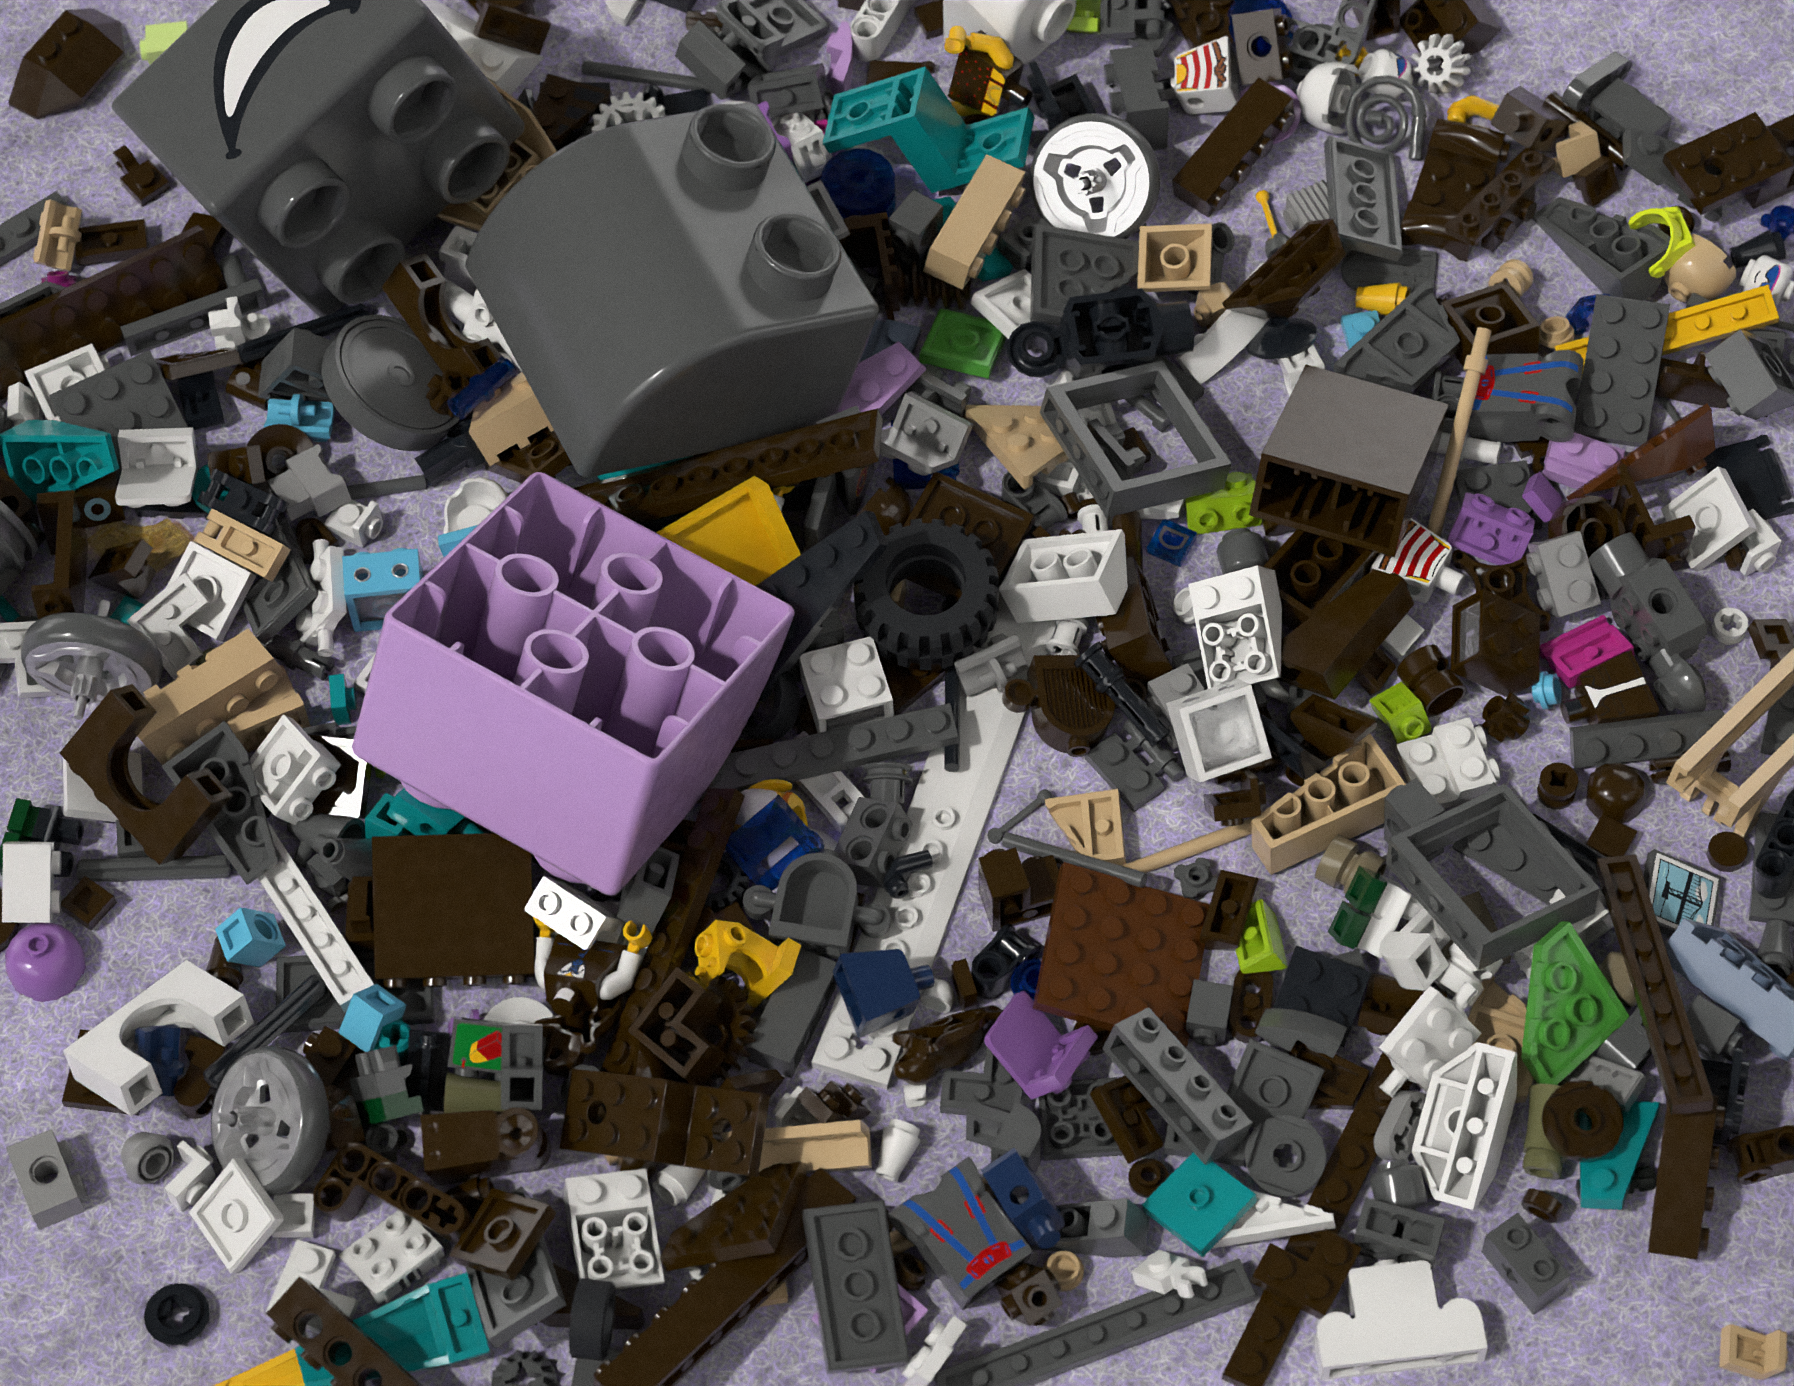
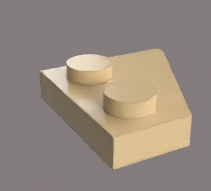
M1118 789L1045 799L1048 812L1077 853L1117 865L1126 864L1121 797Z

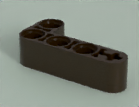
M357 1142L347 1143L340 1148L313 1192L315 1206L339 1222H348L354 1219L370 1194L455 1244L475 1215L457 1200ZM365 1158L363 1167L354 1172V1167L358 1160ZM396 1176L395 1185L390 1190L385 1191L387 1181ZM343 1192L341 1202L332 1207L335 1196ZM428 1195L426 1205L417 1210V1203L420 1198ZM445 1212L458 1219L454 1225L442 1219Z

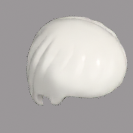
M476 477L462 481L457 491L446 501L443 534L479 525L509 496L500 484L487 478Z

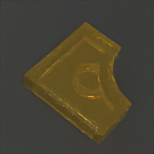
M166 518L155 525L143 527L128 525L122 521L109 523L90 536L87 542L102 557L108 548L143 539L153 547L146 560L156 570L157 574L183 554L191 540Z

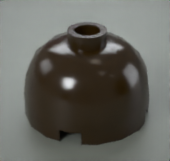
M890 476L884 482L889 486V489L885 492L879 488L858 513L860 515L865 510L874 512L885 536L890 534L889 527L901 523L903 527L913 510V503L909 494Z
M1579 496L1563 502L1555 510L1548 524L1547 538L1549 540L1574 531H1580L1589 559L1601 546L1625 534V527L1620 512L1617 508L1612 509L1610 504L1605 502L1608 501L1607 499L1600 496Z

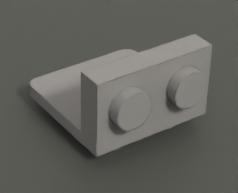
M909 392L904 395L892 427L882 430L880 455L890 459L898 458L906 462L908 469L926 476L958 464L974 424Z

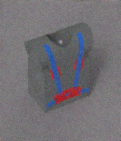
M1558 350L1549 353L1545 357L1539 354H1486L1485 359L1488 360L1485 375L1480 376L1468 425L1471 438L1493 442L1539 440L1540 436L1554 442H1567L1574 437L1577 415L1574 401L1580 390L1583 371V358L1579 353L1571 350Z
M969 1156L942 1174L941 1181L935 1190L913 1195L887 1214L889 1223L903 1237L917 1246L921 1255L962 1310L994 1288V1284L1005 1278L1011 1269L1028 1263L1033 1253V1250L992 1196L985 1191L980 1174Z

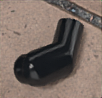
M923 850L894 859L883 879L884 890L894 899L905 897L908 894L909 884L907 882L911 874L933 867L930 852Z

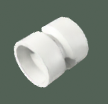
M1453 942L1449 948L1451 957L1446 959L1449 966L1434 983L1441 989L1447 990L1448 994L1454 997L1464 983L1468 982L1479 991L1468 1005L1472 1007L1484 990L1482 981L1491 980L1503 964V960L1501 959L1478 970Z

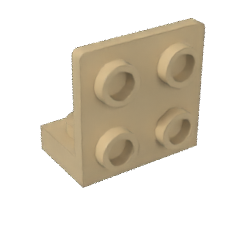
M283 665L279 666L285 675L278 679L273 688L262 692L248 704L242 713L226 721L247 752L258 749L283 714L294 719L301 728L311 727L304 703L299 693L296 694Z

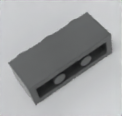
M800 948L792 975L765 1000L763 999L760 1007V1012L763 1014L757 1026L748 1030L756 1038L755 1042L744 1045L751 1054L748 1057V1062L769 1070L777 1069L780 1074L789 1078L793 1077L837 986L832 972L837 962Z

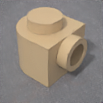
M1215 283L1211 285L1210 290L1198 291L1194 316L1201 327L1206 326L1209 329L1226 311L1222 303L1233 293L1226 283Z

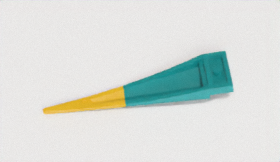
M467 1272L426 1284L353 1320L409 1373L449 1367L453 1364L490 1353ZM344 1344L336 1351V1362L339 1366H342L350 1361L352 1357L351 1346ZM298 1346L214 1386H332L330 1381L334 1377L324 1367L317 1371L300 1356L304 1349ZM378 1371L370 1373L365 1381L382 1377Z

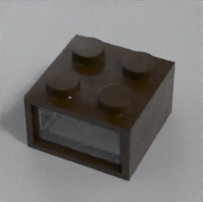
M1485 589L1452 606L1451 672L1505 697L1510 693L1516 694L1539 682L1540 615Z

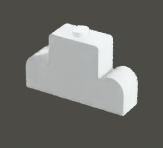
M1382 1260L1370 1267L1351 1269L1346 1285L1351 1317L1342 1312L1326 1314L1320 1320L1315 1336V1353L1320 1381L1484 1362L1488 1349L1482 1315L1479 1308L1472 1301L1466 1298H1455L1449 1300L1442 1309L1438 1307L1431 1266L1425 1260L1398 1263L1396 1260Z

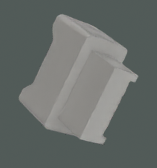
M319 444L286 460L289 470L267 481L271 493L289 503L285 512L291 521L312 510L319 518L351 501L343 477L329 472Z

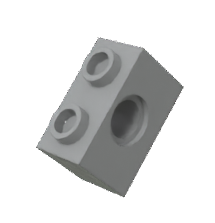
M52 1129L6 1147L31 1216L39 1230L85 1212L80 1198L87 1196L79 1174L71 1176L67 1164L74 1162L66 1140L58 1142ZM58 1174L52 1182L41 1183L47 1175Z

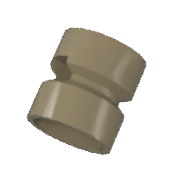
M1338 834L1323 854L1317 867L1315 878L1334 889L1343 885L1344 893L1346 894L1359 865L1383 876L1387 867L1386 859L1372 851L1359 853V845Z

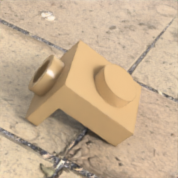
M1733 1324L1721 1328L1719 1367L1759 1380L1784 1371L1788 1360V1349L1786 1348L1787 1332L1776 1330L1764 1335Z

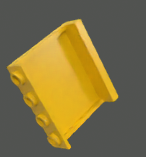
M756 476L751 477L656 532L754 586L801 555L769 485Z

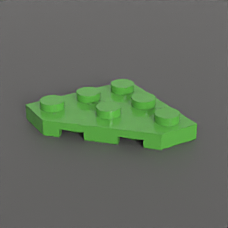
M1570 921L1559 922L1533 947L1521 1053L1522 1061L1537 1084L1558 1085L1630 1017Z

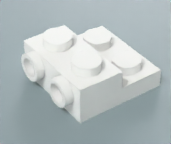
M89 344L24 372L46 419L60 421L49 399V395L104 371L111 366L105 354L98 356L93 344Z
M284 714L250 758L261 801L275 817L293 825L311 815L313 801L322 790H326L334 784L336 780L335 772L341 766L323 744L311 739L294 719Z
M1470 717L1433 727L1432 735L1398 743L1395 747V752L1407 782L1409 783L1416 778L1444 809L1463 804L1486 793L1493 781L1496 784V781L1500 780V772L1494 758L1487 760L1483 750L1487 747L1485 733L1481 726H1473Z

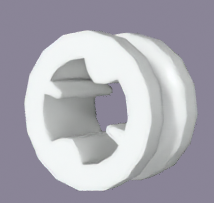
M1730 607L1721 609L1714 618L1712 633L1723 644H1737L1745 637L1748 619L1739 609ZM1731 621L1737 624L1736 628H1732L1730 631L1723 628L1724 624H1729Z

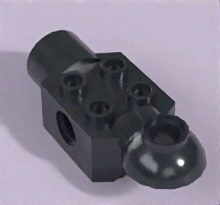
M1143 288L1069 297L1061 317L1060 327L1056 328L1041 321H1031L1017 327L1007 341V355L1011 364L1026 376L1041 378L1053 374L1059 368H1067L1075 379L1079 380L1153 363L1156 356L1193 352L1194 329L1191 310L1187 301L1155 305ZM1039 348L1045 354L1040 357H1034L1028 353V350Z

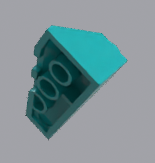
M27 420L0 434V445L9 477L34 504L37 502V493L75 490L119 469L111 434L57 420Z

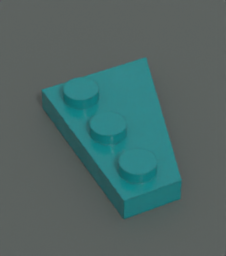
M1635 1101L1628 1113L1622 1111L1624 1120L1623 1132L1620 1134V1139L1615 1148L1596 1161L1579 1162L1580 1208L1622 1210L1642 1151L1645 1150L1652 1125L1658 1116L1660 1102ZM1581 1111L1578 1116V1127L1580 1129L1591 1130L1592 1128L1591 1118Z

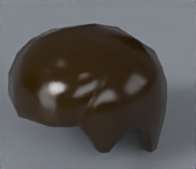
M1606 763L1591 773L1587 783L1586 805L1598 819L1603 814L1620 823H1628L1640 814L1645 799V784L1635 768L1621 763Z

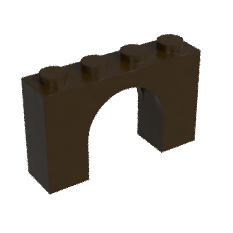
M130 684L110 690L61 750L60 754L69 763L70 769L80 776L94 791L95 797L105 804L118 818L122 828L130 832L143 846L146 855L155 860L159 865L179 859L184 855L230 800L232 794L208 768L186 774L162 804L149 800L139 792L129 773L128 755L133 741L157 711L136 687Z

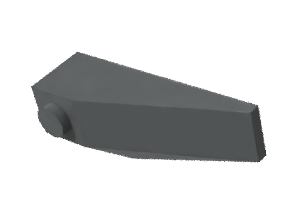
M223 721L163 764L162 768L175 786L180 783L186 774L208 768L232 794L230 800L206 829L248 885L279 863L248 752L228 724Z

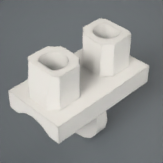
M237 296L226 298L227 309L208 312L210 329L215 339L216 349L226 347L237 351L238 345L269 335L271 332L270 322L265 315L250 313L242 317Z

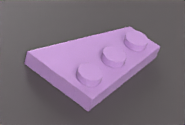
M897 342L858 364L839 412L857 405L860 412L878 408L882 415L927 369L904 345Z

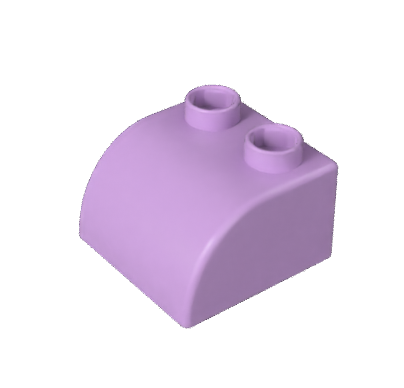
M535 472L386 613L352 743V750L358 758L400 780L405 790L418 801L435 808L454 810L533 854L540 866L553 876L571 883L587 884L606 895H616L695 806L720 770L744 729L768 681L795 612L788 603L542 472Z

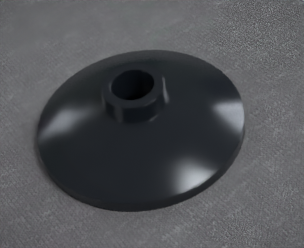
M1271 318L1246 345V350L1252 356L1261 359L1291 357L1307 350L1315 343L1318 336L1317 329L1312 322L1305 319Z

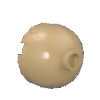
M1692 234L1691 236L1696 246L1687 251L1666 271L1663 279L1669 287L1670 295L1680 302L1688 301L1693 292L1710 301L1716 300L1735 280L1736 269L1734 265L1730 269L1723 262L1727 255L1715 244L1699 235Z

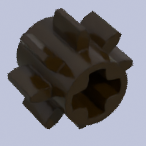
M446 370L442 376L435 374L427 384L430 390L426 394V398L429 399L432 409L441 415L453 417L457 411L464 413L472 403L468 397L473 392V389L470 388L467 378L459 372Z
M1510 693L1506 700L1501 696H1495L1487 702L1483 709L1482 717L1485 722L1482 724V727L1488 730L1487 734L1500 743L1504 741L1506 736L1512 740L1518 739L1529 727L1530 718L1526 714L1530 709L1524 705V701L1513 693Z

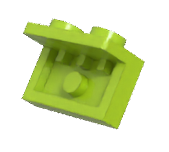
M1228 473L1222 490L1186 498L1183 507L1186 512L1189 535L1261 525L1262 520L1260 518L1249 515L1255 488V480L1252 473Z

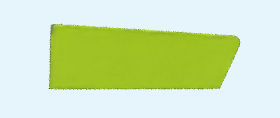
M1263 899L1251 904L1241 941L1236 949L1239 968L1243 974L1276 971L1288 967L1276 914Z

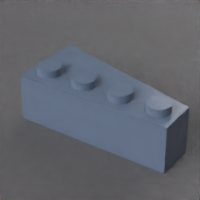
M1684 918L1665 944L1672 969L1713 999L1721 1008L1739 1019L1741 1025L1746 1030L1770 1043L1769 1049L1775 1055L1785 1061H1789L1790 1058L1794 1059V988L1725 929Z

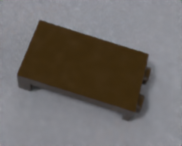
M75 490L37 493L36 504L51 555H55L53 583L31 586V596L38 620L57 613H84L88 538Z

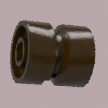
M1434 644L1426 645L1409 654L1396 670L1403 684L1410 691L1415 690L1414 695L1422 702L1428 717L1437 716L1453 708L1461 701L1467 691L1460 677L1451 672V669H1448L1450 666L1448 660L1439 647Z

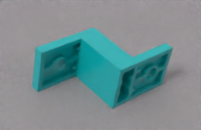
M922 67L835 94L822 144L830 154L843 149H850L869 141L880 140L891 135L930 192L935 193L969 183L986 154L1013 167H1024L1035 116L1027 107L966 125L928 69Z

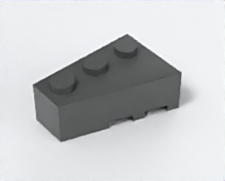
M294 327L262 360L258 398L270 399L271 393L285 396L302 394L304 401L305 399L331 402L322 379V360L332 340L315 335L309 330Z

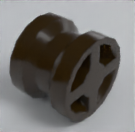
M1564 763L1547 765L1540 774L1537 787V797L1540 802L1553 810H1561L1568 807L1576 795L1578 786L1577 773L1572 767ZM1552 781L1560 782V783L1562 782L1563 784H1562V785H1554V784L1552 783Z

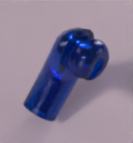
M1596 295L1580 297L1566 314L1565 318L1573 326L1575 335L1583 334L1586 332V328H1589L1587 318L1594 311Z

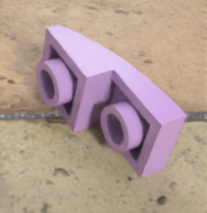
M845 21L841 22L836 33H831L826 48L827 53H830L831 59L827 82L831 84L833 97L835 94L848 91L852 80V37L849 22Z

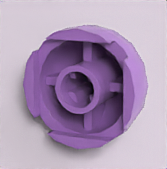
M54 923L31 924L20 930L10 941L5 953L6 974L14 989L19 994L39 1002L57 1000L71 993L86 968L85 953L77 938L62 925Z

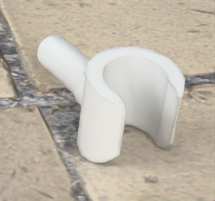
M926 1084L918 1086L903 1085L907 1108L924 1106L927 1103Z

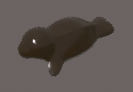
M632 987L611 999L601 1011L590 1012L575 1009L568 1017L556 1015L535 1021L534 1024L543 1025V1037L546 1038V1045L543 1051V1068L546 1073L558 1077H569V1072L572 1068L583 1064L586 1056L599 1050L614 1032L622 1014L625 1000L628 999Z
M994 1005L955 1013L916 1029L893 1033L892 1042L903 1048V1053L893 1066L895 1077L913 1086L925 1085L937 1075L939 1070L954 1067L968 1061L981 1048L985 1035L1003 1010Z

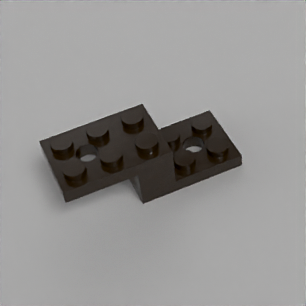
M1756 112L1751 113L1665 153L1662 162L1700 215L1742 196L1755 209L1794 191V156L1790 155L1786 150L1787 148L1794 147V114L1766 126ZM1714 165L1720 168L1722 174L1717 176L1708 174L1704 167Z
M572 1068L559 1149L758 1177L770 1095L695 1086L665 1079ZM605 1104L606 1117L599 1123L597 1113L600 1106ZM730 1121L732 1133L729 1139L724 1141L722 1129L726 1122Z

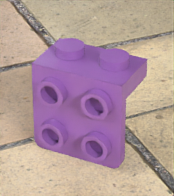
M1021 991L1012 997L985 1035L984 1040L986 1046L1032 1100L1050 1092L1058 1094L1065 1090L1072 1083L1073 1078L1071 1075L1076 1068L1089 1058V1049L1098 1036L1089 1025L1061 1035L1042 1011L1033 1009L1034 1001L1026 992Z

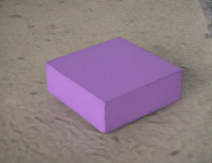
M1541 472L1529 478L1522 494L1523 499L1545 523L1551 519L1553 513L1563 500Z

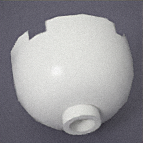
M1325 62L1315 66L1306 75L1304 80L1299 83L1297 88V98L1304 119L1314 128L1321 131L1343 134L1346 130L1340 128L1345 120L1349 98L1360 85L1356 83L1354 75H1360L1359 69L1352 64L1342 62ZM1361 96L1357 99L1353 119L1359 109ZM1330 111L1339 113L1337 119H1329Z

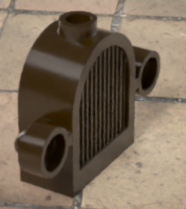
M1034 655L1027 671V681L1024 679H1013L1006 684L1002 694L1004 706L1015 713H1022L1031 709L1036 733L1051 748L1067 753L1072 757L1087 755L1093 747L1101 742L1111 722L1115 708L1119 707L1106 693L1102 695L1095 690L1096 684L1082 668H1076L1073 665L1081 655ZM1133 678L1125 679L1140 698L1145 701L1147 691L1143 683Z

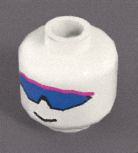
M1379 49L1374 53H1369L1363 59L1359 68V78L1362 83L1374 76L1385 75L1395 76L1407 80L1410 84L1413 83L1411 64L1408 59L1387 49ZM1377 84L1366 90L1374 95L1385 94L1395 99L1402 93L1405 94L1402 89L1391 84Z
M1763 255L1757 260L1751 259L1739 286L1744 287V292L1769 285L1775 306H1778L1781 300L1788 303L1794 292V281L1791 280L1793 269L1788 264Z

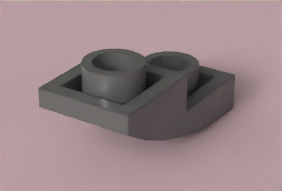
M1269 1008L1265 1009L1255 1033L1275 1047H1282L1291 1051L1295 1042L1299 1040L1305 1043L1310 1050L1320 1054L1324 1053L1333 1058L1340 1047L1347 1027L1307 1012Z

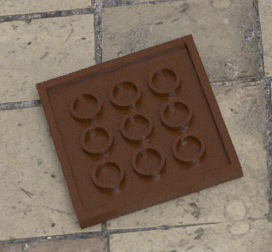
M1063 862L1059 868L1033 1009L1112 1031L1115 1024L1149 1007L1186 1048L1190 1033L1186 1032V1022L1194 979L1199 980L1205 948V944L1200 943V935L1209 904L1148 886L1143 888L1136 887L1124 882L1120 878Z

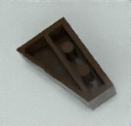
M1132 556L1126 559L1128 589L1117 613L1108 616H1096V621L1101 633L1106 637L1105 640L1101 641L1106 656L1111 661L1115 660L1118 666L1124 669L1126 679L1133 678L1139 680L1147 691L1149 681L1175 668H1173L1164 653L1170 649L1165 638L1160 639L1157 621L1160 618L1148 580Z

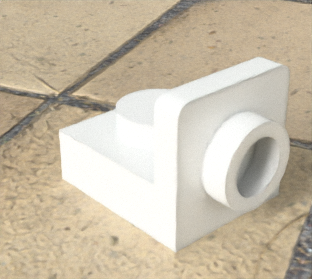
M351 499L350 502L333 510L324 525L331 533L363 548L370 538L374 539L378 536L383 526V519L378 503L370 501L366 507Z

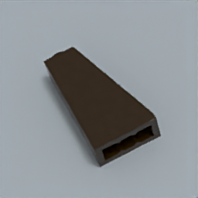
M1373 569L1281 640V677L1277 678V680L1335 700L1414 606L1407 582L1396 573L1389 574Z

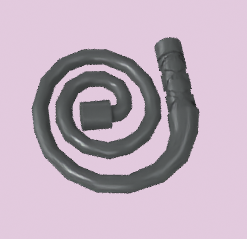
M1391 75L1374 76L1361 83L1350 96L1346 108L1345 126L1349 140L1362 144L1356 137L1353 127V113L1357 99L1374 85L1391 84L1402 89L1408 95L1412 105L1411 116L1413 118L1408 159L1422 160L1427 113L1419 90L1407 80ZM1378 94L1368 97L1359 106L1356 114L1358 131L1361 137L1370 143H1382L1390 138L1394 130V121L1391 116L1384 114V111L1369 110L1368 124L1383 125V122L1386 123L1387 128L1381 135H1372L1367 131L1364 124L1366 110L1372 104L1378 102L1390 104L1400 116V129L1394 141L1381 150L1393 152L1405 139L1408 129V114L1402 103L1390 95Z

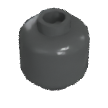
M1239 528L1227 532L1216 549L1223 575L1257 565L1263 567L1269 561L1261 535L1251 532L1248 528Z
M1400 1159L1376 1166L1378 1172L1370 1178L1374 1200L1417 1211L1416 1208L1426 1204L1428 1197L1421 1170L1417 1165L1409 1164L1408 1159Z

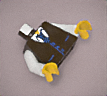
M533 917L540 931V935L535 937L534 973L540 988L545 989L546 1001L559 1016L568 1017L575 1009L590 1012L601 1011L611 999L632 987L642 957L638 955L639 950L646 948L651 943V932L643 924L640 934L635 936L637 925L630 920L623 928V935L629 942L628 948L627 945L595 940L592 947L586 950L561 934H557L555 939L551 938V933L555 932V930Z

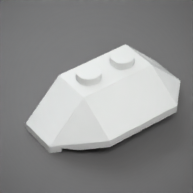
M1476 1042L1468 1050L1432 1073L1411 1152L1435 1200L1475 1211L1496 1176L1517 1098V1052Z

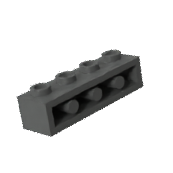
M1149 1007L1114 1025L1102 1048L1103 1051L1205 1165L1240 1146L1252 1125L1251 1120Z

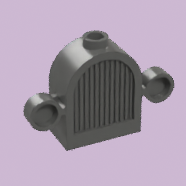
M817 849L815 853L803 855L791 862L781 875L777 893H773L766 886L755 885L750 887L743 896L744 910L752 919L763 920L772 914L768 933L770 942L779 946L789 937L801 944V949L819 956L838 959L840 954L850 952L856 924H859L862 933L867 937L880 938L890 929V914L887 908L881 904L872 903L865 907L858 906L855 876L850 867L838 858L839 854L830 849Z

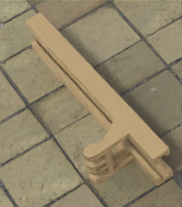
M1794 648L1675 762L1666 781L1668 785L1680 792L1679 795L1688 802L1696 799L1701 791L1708 795L1703 804L1702 812L1709 816L1718 807L1713 820L1720 825L1724 823L1729 828L1736 823L1733 833L1738 834L1743 839L1752 832L1759 819L1758 815L1782 777L1794 766V734L1740 787L1722 776L1716 769L1723 754L1794 685Z

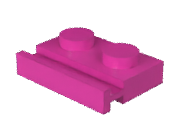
M1601 615L1541 644L1540 656L1549 662V667L1570 689L1576 686L1577 677L1581 673L1624 652L1631 650L1634 655V646L1614 625L1607 623V618L1604 615Z

